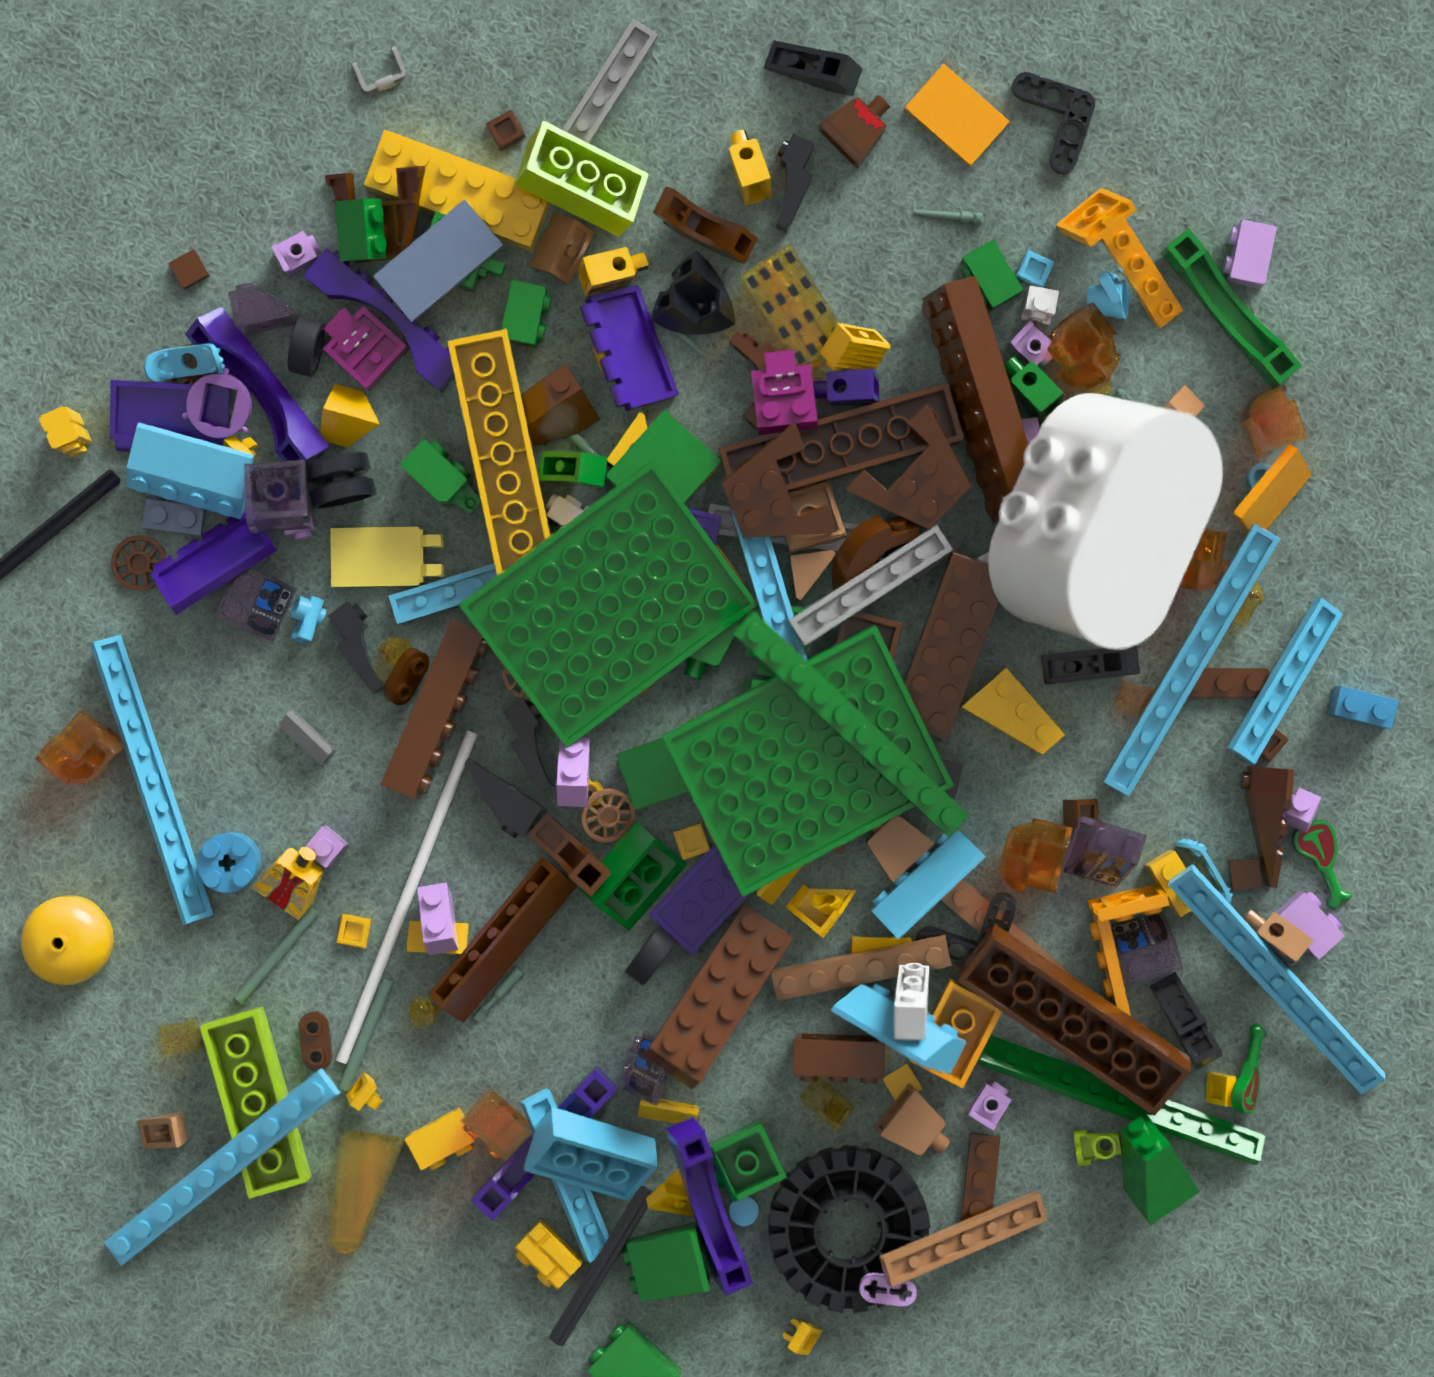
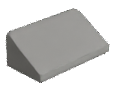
M288 711L285 714L279 727L322 766L335 753V749L296 711Z

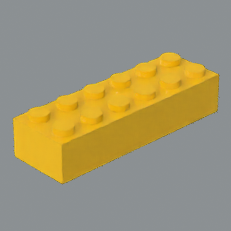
M384 129L364 182L368 192L392 201L398 200L396 168L425 166L418 207L419 211L432 216L435 215L436 211L448 214L465 199L499 241L533 253L551 203L515 186L516 178Z

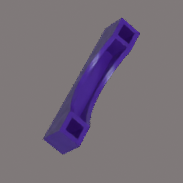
M326 248L303 276L329 299H346L360 302L388 317L401 330L408 341L418 374L442 393L455 378L449 346L446 349L437 342L440 337L429 327L426 326L422 330L417 324L412 323L402 310L400 311L392 304L394 302L384 289L381 288L379 291H376L369 285L373 280L359 269L355 273L347 266L350 261L340 262L338 250L333 254Z
M223 307L198 317L185 333L186 337L193 345L212 343L216 348L220 349L218 355L223 358L222 364L225 365L224 368L229 369V372L245 384L264 409L271 424L275 452L285 465L300 466L301 469L302 464V469H304L303 467L307 464L317 461L330 446Z
M596 1066L559 1104L557 1109L590 1118L617 1091L618 1086ZM533 1133L481 1186L471 1199L492 1221L535 1175L534 1173L524 1171V1164L532 1142Z
M693 1117L666 1128L714 1281L722 1292L728 1296L752 1285L753 1282L720 1196L714 1173L713 1155L705 1130Z

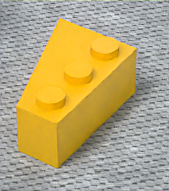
M1007 668L999 671L959 707L1037 754L1043 755L1065 736Z

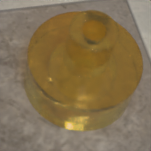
M396 636L390 637L380 646L383 661L387 665L395 667L402 653L411 648V645L406 639Z
M426 997L413 999L410 1002L409 1017L415 1028L431 1026L434 1017L440 1014L439 1006L437 1004L432 1005L431 1001Z

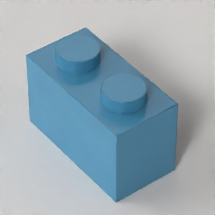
M1334 686L1327 715L1381 729H1392L1399 700L1345 686Z

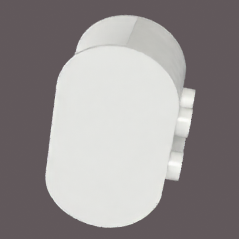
M1087 393L1077 395L1063 402L1047 417L1037 437L1030 442L1025 451V465L1012 493L1004 499L1000 507V521L992 536L988 561L990 581L1001 605L1015 617L1102 647L1123 649L1143 642L1156 631L1164 620L1217 502L1222 484V459L1219 447L1212 433L1201 421L1189 414L1102 394Z

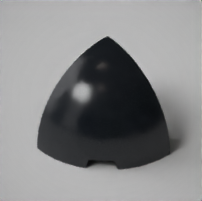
M696 250L672 272L671 275L674 278V282L671 283L670 288L665 292L660 291L653 309L652 321L663 328L683 334L701 335L719 332L735 325L733 306L720 277L710 263Z

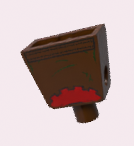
M877 95L868 105L859 97H855L821 121L818 131L858 169L884 134L887 125L880 117L890 106L880 95Z

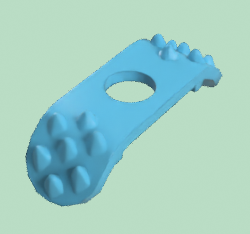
M212 343L154 352L147 356L143 368L146 377L151 381L162 382L179 377L209 373L222 374L225 365L222 364L223 358L218 355L220 349L216 348ZM185 353L195 356L197 359L196 368L192 369L185 365L183 361Z
M1182 839L1175 842L1176 847H1184L1193 856L1201 857L1219 888L1218 892L1230 904L1233 893L1229 892L1230 888L1225 885L1207 854L1205 845L1198 843V841L1193 842L1190 839Z

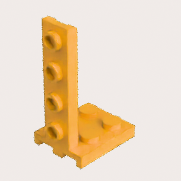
M1100 188L1058 222L1056 226L1063 235L1089 247H1092L1101 240L1150 318L1159 328H1162L1181 313L1183 308L1126 220L1137 210L1133 202Z
M1157 884L1087 900L1094 923L1089 924L1091 935L1094 941L1098 940L1100 951L1096 952L1097 962L1100 969H1105L1107 978L1102 980L1105 995L1107 998L1111 997L1112 1004L1129 1016L1131 1014L1109 920L1115 919L1117 922L1132 919L1133 914L1144 912L1146 915L1156 914L1162 911V907L1170 906L1167 893Z

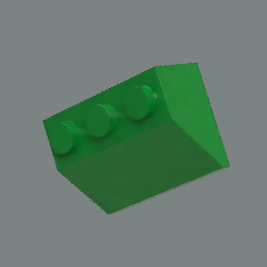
M636 821L602 860L611 871L609 877L592 896L586 893L580 886L578 888L596 907L629 931L687 864Z

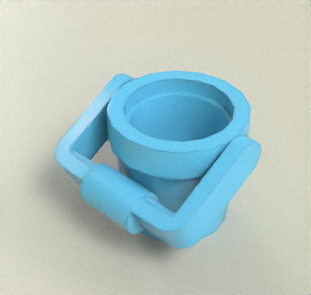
M1104 271L1098 277L1102 285L1090 286L1088 288V313L1090 316L1126 319L1130 304L1127 282L1119 280L1117 275L1112 272Z

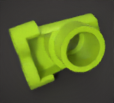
M1087 1129L1073 1131L1078 1166L1092 1165L1094 1160L1110 1159L1113 1156L1122 1155L1119 1133H1088ZM1103 1139H1108L1112 1147L1104 1150L1101 1148L1100 1142Z

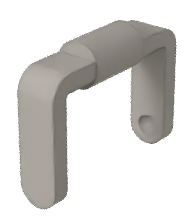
M396 46L392 47V51L401 72L375 81L376 83L366 86L357 63L352 64L365 93H372L377 90L382 92L396 86V82L406 78L407 73Z

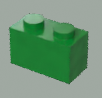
M381 198L335 201L340 262L386 259L384 211Z
M994 239L962 257L960 262L963 266L959 267L964 278L976 276L985 307L987 306L990 312L1022 293L1023 288Z
M511 280L501 329H507L509 343L537 348L538 341L543 342L546 331V324H541L543 313H549L552 296L547 295L548 290L546 286Z
M541 451L538 480L568 486L604 487L607 457L585 452Z

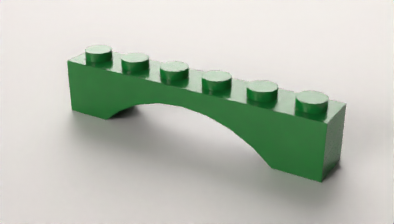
M1190 228L1161 251V255L1272 389L1280 385L1303 366L1284 342L1270 332L1240 300L1222 276L1208 250Z

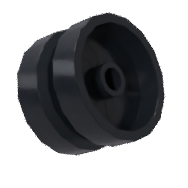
M366 452L336 455L312 462L303 467L306 481L313 485H321L310 492L314 509L349 504L368 499L377 494L374 479L358 477L368 472L371 468Z

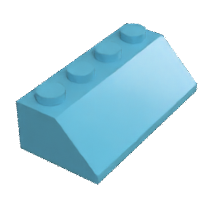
M138 423L126 467L127 488L220 513L224 516L241 519L252 494L250 474L253 469L254 455Z
M958 829L950 837L942 833L936 839L939 845L932 852L927 850L915 861L917 866L909 873L905 871L893 882L896 886L888 893L885 890L881 891L871 901L874 906L870 910L897 939L903 936L985 858L982 852Z
M877 983L873 987L860 984L833 1005L831 1011L919 1065L951 1074L967 1043L957 1037L958 1030L944 1023L942 1026L934 1023L936 1017L927 1013L925 1040L895 1039V999L889 996L891 992L889 989Z
M551 1107L537 1124L524 1164V1171L625 1201H629L658 1168L655 1138Z

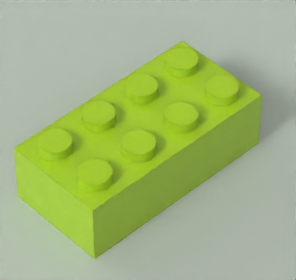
M542 121L530 136L514 185L620 237L634 221L649 174Z

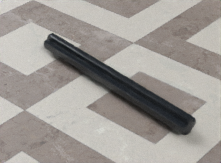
M111 469L106 471L0 558V580L121 482L116 472Z
M641 1186L635 1193L550 1333L549 1339L559 1346L565 1345L648 1208L646 1198L653 1191L647 1187Z

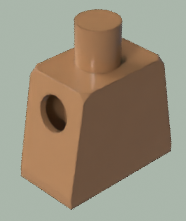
M899 815L871 829L873 834L865 841L887 876L893 882L935 844Z
M910 1083L874 1126L882 1137L919 1156L923 1155L929 1146L941 1154L950 1143V1139L941 1133L946 1122Z

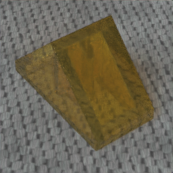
M818 1077V1081L810 1082L799 1098L836 1131L840 1129L855 1108L853 1101L820 1077Z

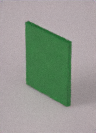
M663 410L605 476L608 481H612L617 486L653 460L685 503L722 460L676 421L668 411Z

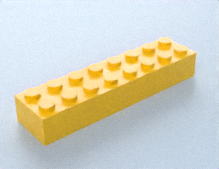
M507 329L448 341L497 575L550 536Z

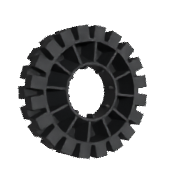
M842 1145V1148L832 1149L830 1147L820 1150L817 1155L811 1158L807 1156L796 1164L797 1167L791 1173H787V1178L781 1181L780 1188L777 1193L775 1192L770 1206V1217H768L770 1248L780 1274L782 1273L785 1276L786 1283L796 1293L800 1292L805 1296V1300L818 1307L820 1304L826 1305L830 1311L843 1313L844 1309H853V1313L868 1311V1307L877 1304L878 1308L886 1305L866 1301L860 1293L859 1283L862 1277L868 1273L884 1274L879 1256L929 1236V1228H931L929 1213L917 1184L910 1174L891 1157L887 1158L881 1152L870 1148L865 1150L859 1149L857 1146ZM847 1199H856L865 1202L867 1209L871 1206L878 1214L881 1221L877 1222V1227L881 1228L880 1237L876 1245L872 1244L870 1246L872 1250L866 1255L857 1259L854 1256H851L849 1260L840 1259L833 1256L832 1250L827 1252L820 1244L818 1237L822 1235L821 1231H817L818 1222L822 1213H828L826 1208L839 1200H843L845 1203ZM871 1280L870 1285H865L870 1295H875L876 1290L886 1291V1288L877 1286L875 1280ZM901 1284L900 1289L890 1288L891 1292H898L900 1295L907 1290L906 1284Z

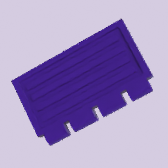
M639 285L591 296L586 299V304L579 308L586 327L595 326L594 330L589 331V335L596 354L605 353L606 357L601 358L599 362L607 383L613 381L616 383V385L609 388L616 408L624 406L626 411H630L678 396L676 384Z
M110 380V439H116V451H131L138 423L221 446L224 445V439L227 437L214 438L207 436L197 430L189 418H183L182 413L187 412V396L194 384ZM208 385L201 422L212 424L215 427L221 426L230 429V388Z
M251 510L248 512L244 511L241 519L227 518L228 525L225 527L221 523L201 535L203 541L200 543L195 539L177 550L178 557L175 559L170 555L153 566L155 571L151 573V576L176 615L277 551V548Z

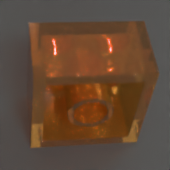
M490 1086L461 1119L465 1124L463 1129L474 1139L480 1137L487 1144L485 1146L486 1150L497 1159L502 1157L504 1160H507L531 1132L527 1119Z

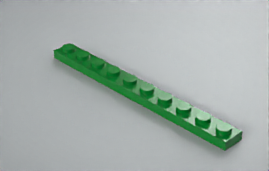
M752 611L732 632L738 640L947 837H950L968 818L969 814L756 612Z
M990 1035L979 1056L978 1065L1132 1121L1146 1113L1159 1131L1255 1166L1261 1160L1265 1135L1170 1100L1154 1116L1090 1071Z

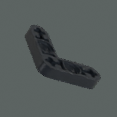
M1020 73L1012 83V92L1017 99L1064 114L1049 163L1052 170L1057 174H1068L1077 164L1095 108V99L1086 90L1033 73ZM1026 79L1030 81L1029 86L1036 89L1039 88V83L1044 84L1040 92V99L1035 98L1037 92L1033 90H1028L1026 94H1023L1021 92L1022 87L1018 86V83H1023ZM1054 88L1059 90L1061 101L1055 104L1048 102L1045 97V92L1048 89ZM1080 98H1085V104L1089 106V108L1083 109L1080 119L1086 120L1085 123L1076 118H1068L1069 114L1073 117L1075 116L1078 106L1073 103L1074 101H1079ZM1074 125L1078 127L1080 137L1077 140L1073 141L1065 137L1064 129L1067 126ZM1060 142L1069 147H1077L1076 151L1072 148L1069 150L1067 159L1071 161V164H1066L1064 168L1060 167V161L1056 160V157H1061L1065 146H1059Z
M999 892L992 897L977 941L931 926L920 929L915 941L926 939L927 935L932 937L945 935L948 950L952 944H960L964 947L965 954L962 957H954L950 954L951 964L961 967L985 936L986 930L992 927L994 923L1009 933L1016 912V900L1007 892ZM1005 901L1007 902L1008 909L1004 911L1001 921L996 919L999 910L997 905Z

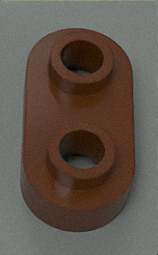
M409 648L402 653L384 684L383 693L387 700L395 705H403L412 698L429 667V658L424 652L417 648Z
M312 1011L301 1018L299 1022V1036L304 1065L312 1071H318L320 1069L324 1070L330 1065L333 1052L327 1017L321 1012ZM310 1022L318 1024L317 1032L309 1030L308 1025ZM314 1051H318L321 1054V1061L316 1062L312 1059Z

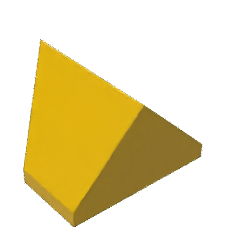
M339 384L334 385L322 411L320 434L326 442L348 448L380 424L364 391Z
M803 884L786 908L824 938L842 915L856 890L808 888Z

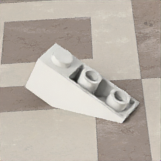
M919 963L899 965L895 999V1039L925 1040L929 966H922Z

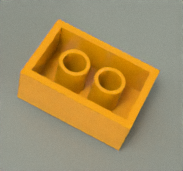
M948 978L930 1014L936 1017L934 1023L942 1026L944 1023L958 1030L957 1037L967 1043L951 1074L921 1066L910 1058L909 1061L964 1088L1002 1011L961 983Z

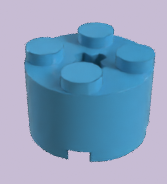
M228 832L216 835L202 845L198 854L197 868L203 883L207 887L222 893H232L247 888L257 879L262 868V855L258 846L248 836L242 833ZM229 855L231 860L236 861V865L231 866V868L228 865H224V860L228 859Z

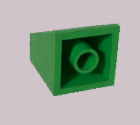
M662 738L616 754L619 772L624 776L628 787L627 795L630 802L633 803L635 810L689 792Z
M1146 1113L1121 1129L1123 1189L1151 1226L1197 1195L1200 1191L1169 1142Z
M696 1222L629 1238L626 1242L627 1247L622 1249L626 1266H632L634 1276L629 1277L633 1295L639 1294L640 1302L710 1291V1277Z
M630 1321L624 1326L618 1324L609 1334L608 1338L611 1341L604 1349L598 1346L588 1358L591 1362L588 1372L593 1377H681V1368Z

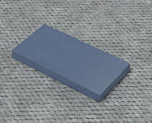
M464 199L373 277L409 320L414 323L504 246Z

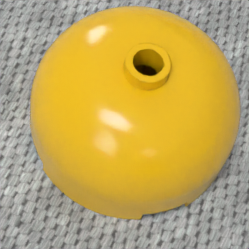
M60 896L40 904L28 916L21 933V950L29 968L41 979L56 985H74L94 977L109 961L114 945V935L110 920L94 902L79 896ZM61 938L63 940V945L59 942H55V939Z

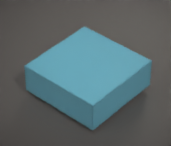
M1027 250L1016 278L1032 286L1043 288L1055 261Z

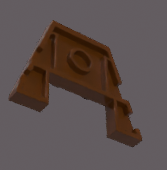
M425 166L396 168L398 200L382 202L386 259L354 261L355 263L393 260L412 244ZM353 173L325 175L327 186L332 187L335 195L334 205L335 201L355 199Z
M925 404L908 424L929 443V447L888 490L866 469L846 489L920 526L931 529L972 485L945 437L931 407Z
M795 422L787 426L781 434L765 444V447L753 457L748 458L721 481L743 538L837 532L827 505L797 516L776 461L805 449Z

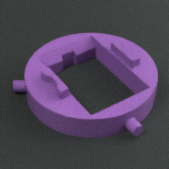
M227 368L223 369L222 374L216 373L200 378L188 393L186 402L187 412L182 413L183 418H189L197 430L214 438L228 437L239 431L246 434L248 429L245 426L252 413V400L248 389L239 379L228 375L229 369ZM209 383L238 390L230 429L221 426L215 427L212 424L201 422Z

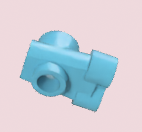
M299 595L296 598L290 613L291 618L298 620L291 635L292 640L303 644L312 642L316 631L315 626L321 625L326 614V609L322 608L324 600L314 596L305 598Z

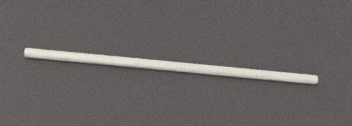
M468 730L465 733L336 1058L338 1062L348 1063L465 768L464 763L469 758L478 734Z

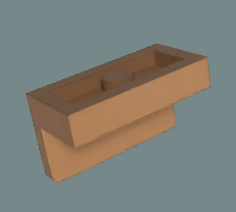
M556 213L553 214L529 266L546 272L559 281L570 285L594 231L574 218Z

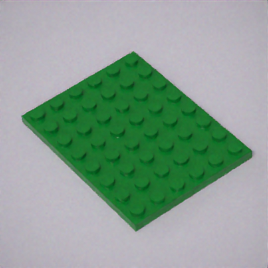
M653 460L458 604L567 748L758 606L755 599Z
M873 625L806 660L943 791L954 786L876 626ZM778 676L661 735L742 897L915 807Z

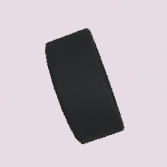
M303 317L297 320L289 345L288 371L309 377L315 375L320 363L325 339V330L323 329L325 325L323 322Z
M657 927L628 965L625 973L641 985H644L675 945L676 939L660 927Z

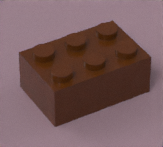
M797 1033L794 1038L793 1076H800V1081L814 1082L818 1081V1077H830V1082L843 1083L848 1082V1078H860V1083L873 1084L878 1083V1079H884L885 1043L872 1035Z

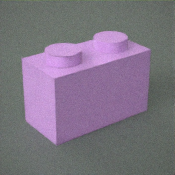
M1241 220L1237 227L1231 228L1228 244L1233 245L1231 256L1225 257L1222 273L1227 274L1226 281L1228 283L1257 289L1265 285L1277 229L1276 226Z
M581 737L568 748L560 739L557 772V806L587 807L590 773V738Z
M441 883L417 887L423 942L429 955L459 950L453 898L448 884Z
M1297 891L1276 913L1314 940L1306 951L1313 958L1319 960L1345 936L1339 930L1342 925L1331 913L1326 916L1319 908L1322 903L1312 892L1309 891L1306 894L1303 891Z

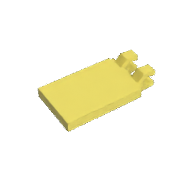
M420 527L330 528L331 587L421 586V583H424V577H444V565L424 564V548H444V536L441 534L423 535V529H420Z

